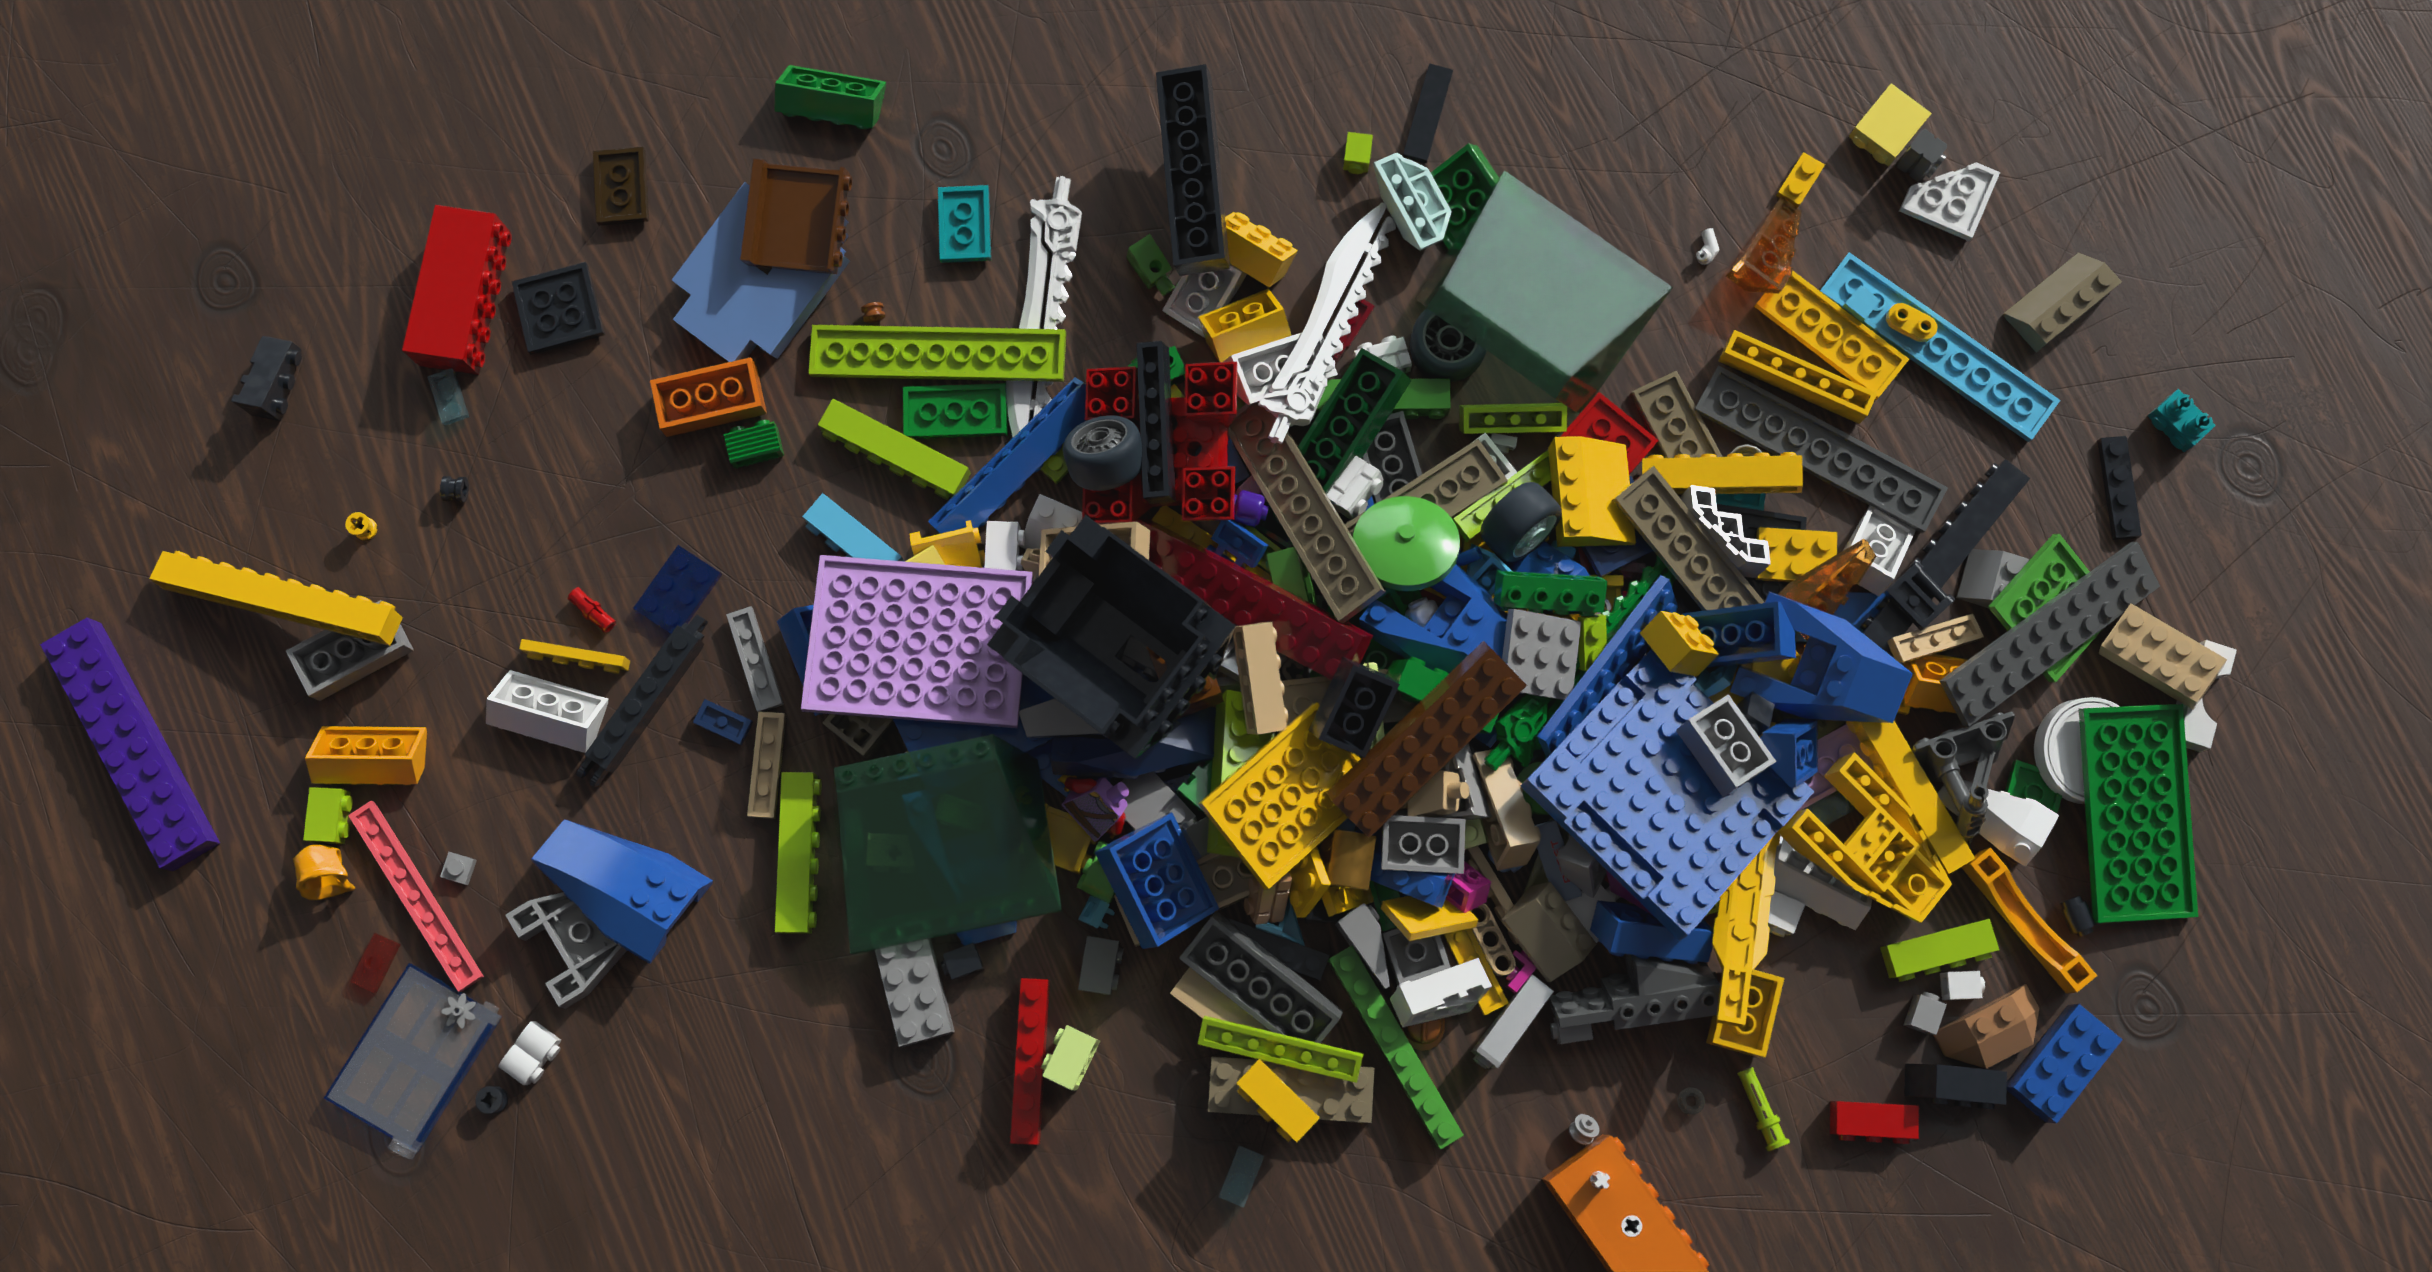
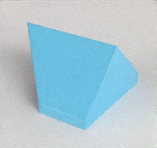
M1471 543V548L1476 547V545ZM1479 547L1483 558L1468 564L1466 573L1493 596L1496 572L1512 570L1494 553Z
M1289 897L1282 922L1271 923L1268 921L1265 924H1256L1255 928L1305 946Z

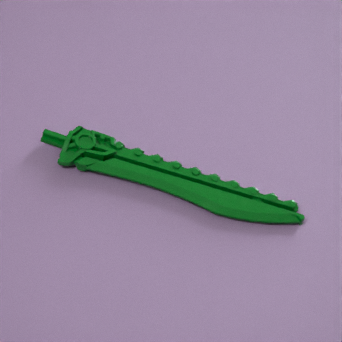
M1658 556L1653 567L1647 566L1643 568L1642 577L1639 582L1635 580L1629 583L1625 597L1621 595L1615 598L1611 612L1606 610L1604 613H1600L1606 615L1607 644L1660 575L1668 578L1673 587L1676 578ZM1579 653L1577 654L1574 687L1587 672L1579 669ZM1523 694L1495 724L1496 738L1500 743L1484 759L1486 766L1496 771L1512 755L1516 761L1520 762L1522 767H1528L1533 758V750H1540L1542 748L1537 738L1538 734L1564 701Z

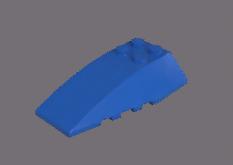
M565 819L531 858V861L554 885L557 884L564 892V895L582 910L589 921L592 920L597 925L598 930L605 937L649 964L664 947L667 933L693 900L698 903L713 883V880L668 853Z

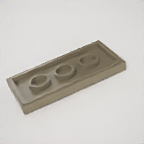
M1677 371L1630 393L1648 430L1659 440L1656 445L1664 458H1674L1678 454L1690 455V458L1700 457L1702 454H1715L1716 457H1722L1700 413L1694 410L1696 406Z

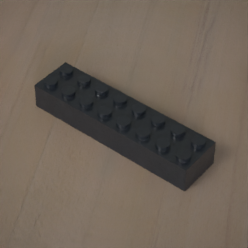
M1206 64L1156 72L1173 265L1179 276L1230 269L1212 77Z

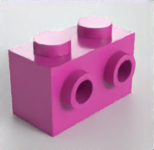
M1464 861V874H1455L1446 900L1463 913H1466L1486 903L1491 881Z

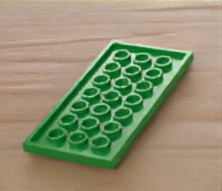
M2183 704L2078 709L2094 921L2096 923L2198 917Z

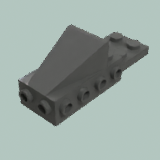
M1625 954L1627 974L1614 973L1608 977L1601 978V988L1587 987L1583 991L1577 992L1560 991L1556 995L1549 997L1550 1007L1560 1028L1611 1021L1614 1029L1619 1030L1717 1015L1720 983L1718 982L1716 972H1712L1707 963L1691 964L1680 959L1664 961L1649 956L1648 959H1642L1632 954Z

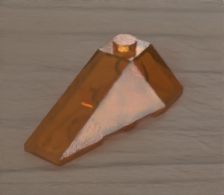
M1781 196L1738 256L1726 277L1748 292L1779 294L1792 275L1793 267H1791V262L1795 256L1796 248H1794L1795 237L1798 235L1802 211Z
M1862 539L1793 580L1778 595L1833 615L1840 604L1845 605L1849 599L1846 596L1853 584H1858L1877 556L1867 540ZM1798 632L1804 639L1808 641V635Z

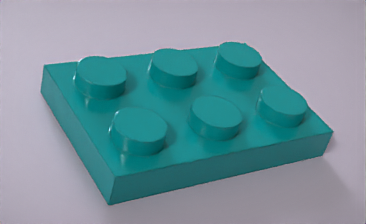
M989 186L938 187L940 262L991 261Z

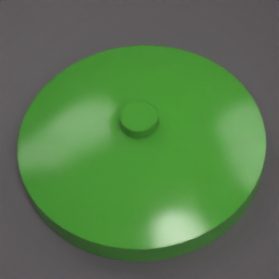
M1392 497L1372 505L1359 518L1353 533L1355 543L1380 584L1393 590L1416 591L1431 587L1443 580L1451 572L1458 559L1460 538L1453 519L1438 505L1418 497Z

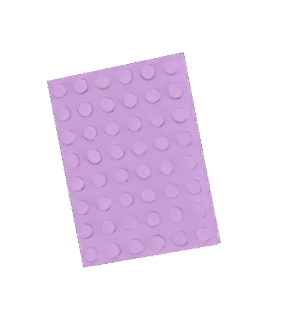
M820 555L801 703L802 712L1018 728L1023 673L1003 659L987 643L1003 624L995 616L1011 595L1019 601L1032 586V572Z

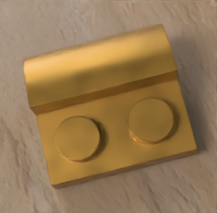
M1334 830L1321 842L1319 855L1332 887L1369 890L1376 836L1372 835L1368 838L1364 833Z

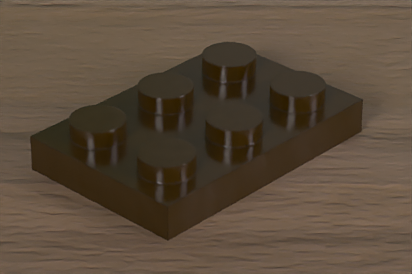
M644 147L593 151L596 223L602 226L649 221L646 153Z

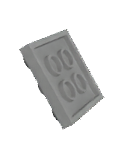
M1508 609L1502 660L1526 683L1527 687L1520 693L1563 701L1567 698L1574 687L1581 621L1518 609Z

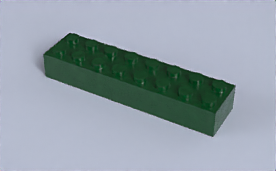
M1363 348L1360 349L1298 446V449L1326 494L1355 456L1362 459L1412 381L1403 371ZM1265 498L1264 505L1269 506L1266 520H1260L1259 524L1254 528L1285 548L1294 547Z

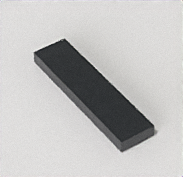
M1429 63L1403 153L1404 158L1427 164L1453 69Z

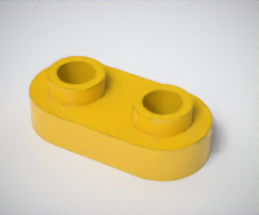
M1897 303L1886 314V322L1889 327L1915 341L1927 342L1937 332V323L1931 316L1907 304ZM1898 312L1904 313L1905 318H1900ZM1921 324H1926L1928 330L1922 329Z

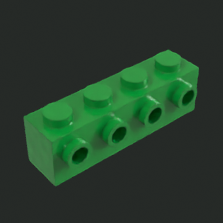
M1497 571L1493 602L1500 606L1503 611L1527 608L1528 612L1543 613V609L1553 610V613L1560 615H1569V611H1579V615L1595 616V612L1604 613L1607 581L1597 576Z

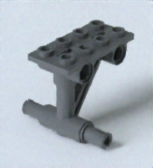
M2012 711L2005 714L2002 712L1996 713L1988 720L1976 721L1971 726H1965L1956 731L1952 729L1947 730L1933 739H1921L1912 749L1927 777L1934 782H1943L1959 812L1956 826L1968 845L1972 843L1973 837L1980 832L1982 824L1986 821L1985 814L1988 808L1986 798L1989 794L1987 783L1992 764L1998 760L2003 743L2007 740L2015 718ZM1977 760L1978 764L1969 792L1959 774L1961 772L1959 766Z

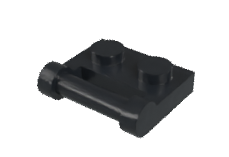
M1917 561L1884 594L1921 631L1955 599L1951 594L1947 595L1922 570L1923 566ZM1913 576L1939 601L1937 605L1911 580Z

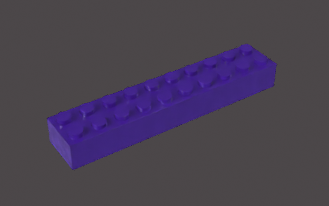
M87 617L40 644L159 868L175 871L221 844L102 623Z

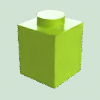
M1348 132L1343 170H1348L1352 174L1368 173L1373 135Z

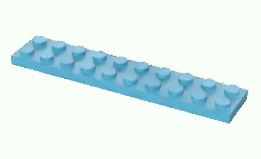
M1850 252L1820 290L1906 357L2027 442L2034 438L2060 402L2057 397ZM1860 285L1881 300L1863 322L1843 307ZM1897 303L1907 304L1931 316L1937 323V332L1927 342L1915 341L1889 327L1886 322V314ZM1898 312L1900 318H1905L1904 313ZM1921 324L1922 329L1928 330L1926 324Z

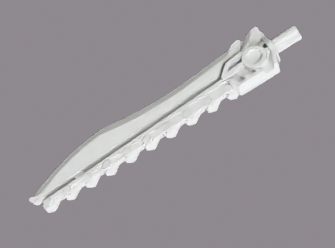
M1064 176L1056 177L1053 199L1038 201L1032 199L1030 201L1031 211L1035 217L1031 219L1028 279L1019 329H1040L1049 259V254L1042 245L1043 224L1045 225V243L1053 254L1044 329H1057V324L1063 323L1066 318L1060 308V304L1066 303L1069 298L1063 284L1069 282L1072 278L1067 263L1072 262L1076 257L1074 252L1077 249L1082 212L1067 201L1071 179H1067ZM1006 381L1007 410L1013 437L1029 423L1031 411H1034L1035 417L1052 400L1046 387L1052 386L1054 382L1038 381L1036 400H1032L1034 381Z
M1380 203L1379 206L1357 222L1331 254L1326 263L1320 289L1308 322L1290 356L1269 388L1270 393L1266 394L1258 403L1260 407H1264L1266 411L1276 417L1268 436L1274 444L1276 442L1279 444L1283 443L1290 426L1308 425L1313 418L1325 387H1327V378L1323 374L1335 368V361L1331 356L1343 350V343H1341L1339 338L1351 332L1347 320L1358 316V308L1355 303L1366 298V290L1363 289L1362 285L1373 281V273L1370 268L1381 263V256H1379L1377 251L1388 247V239L1385 234L1396 229L1394 220L1388 216L1383 222L1373 244L1369 243L1386 209L1385 203ZM1363 253L1367 254L1308 372L1302 373ZM1297 375L1291 382L1288 389L1286 391H1283L1289 379L1292 376Z

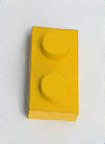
M1803 152L1776 196L1798 208L1825 164Z

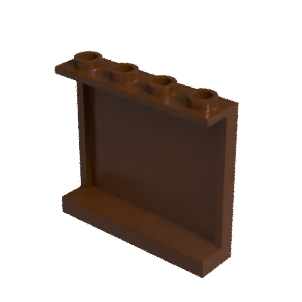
M753 158L740 260L748 266L837 275L838 267H841L843 262V254L840 250L841 242H844L846 238L844 218L849 214L847 195L848 191H851L853 184L850 173L844 167H840V170L779 165L769 164L764 159Z

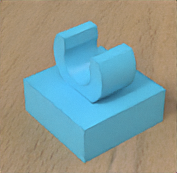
M1090 896L1079 920L1095 928H1107L1108 925L1103 923L1102 919L1105 913L1113 916L1114 911L1108 908L1110 904Z

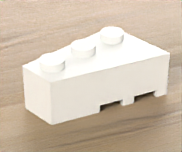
M1479 958L1412 982H1403L1397 986V990L1390 1000L1402 1027L1470 1012L1492 985Z

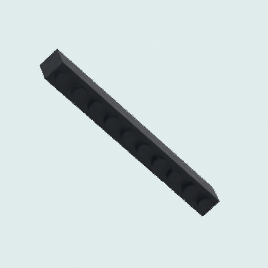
M2006 459L1999 465L1993 463L1984 474L1987 476V479L1983 484L1979 481L1969 492L1972 495L1968 502L1963 500L1954 510L1956 517L1952 522L1948 519L1940 527L1938 532L1941 535L1938 539L1934 540L1932 538L1923 548L1925 555L1921 559L1916 558L1907 570L1918 561L1923 566L1922 570L1942 588L2030 478ZM1914 576L1911 578L1931 600L1934 598ZM1885 596L1875 607L1879 610L1874 617L1869 615L1860 625V628L1863 629L1862 633L1889 653L1891 649L1887 641L1893 637L1903 635L1913 622Z

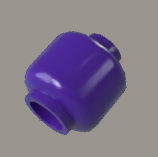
M1245 490L1235 495L1234 521L1250 527H1256L1260 520L1265 521L1269 506L1264 505V496Z

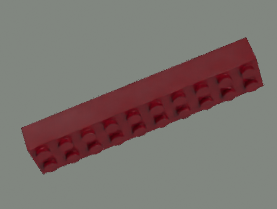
M1138 519V523L1150 530L1149 560L1203 599L1211 608L1236 625V627L1272 622L1277 633L1276 651L1331 680L1342 657L1361 663L1373 637L1370 633L1348 622L1340 623L1335 615L1152 520Z

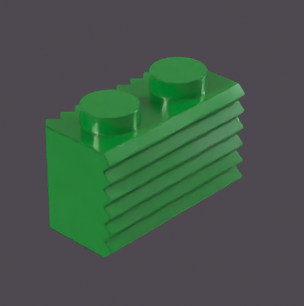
M760 420L755 423L754 427L746 429L744 426L733 427L729 430L730 433L724 434L729 461L734 468L753 465L754 463L784 456L778 427L774 421Z

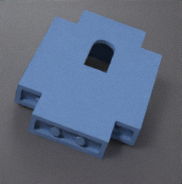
M746 182L743 183L672 279L673 282L691 294L673 320L728 362L748 358L757 345L778 359L850 262L844 256L846 251L841 248L840 252L843 254L842 266L838 267L837 275L772 268L769 274L766 275L756 266H748L743 263L740 257L750 185ZM844 218V226L846 227L849 222Z

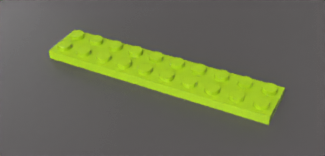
M812 325L809 375L811 377L1064 382L1066 330Z

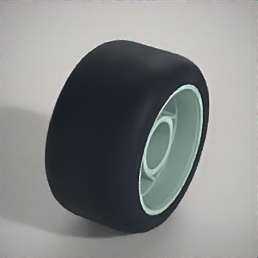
M1534 482L1524 483L1506 494L1491 509L1481 525V537L1499 558L1506 562H1516L1537 549L1554 531L1561 518V507L1539 484Z

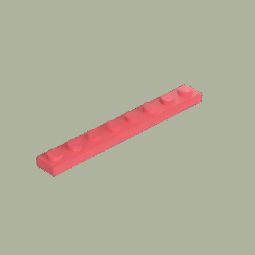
M369 801L348 815L457 991L462 992L484 977L376 803Z

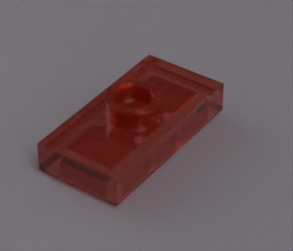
M374 933L350 982L373 993H377L401 944L383 935Z

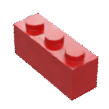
M1830 1101V1134H1838V1140L1855 1141L1856 1135L1866 1136V1142H1882V1137H1892L1893 1143L1910 1144V1139H1919V1106Z

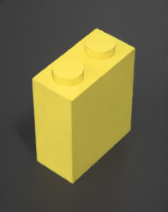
M1891 83L1856 125L1849 138L1853 140L1857 147L1871 153L1876 161L1889 167L1932 113Z

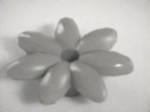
M465 993L461 994L458 1002L453 997H448V1003L451 1007L441 1010L442 1014L451 1015L447 1020V1026L454 1024L457 1020L458 1026L463 1029L465 1027V1018L468 1020L476 1018L469 1011L476 1006V1002L466 1003Z

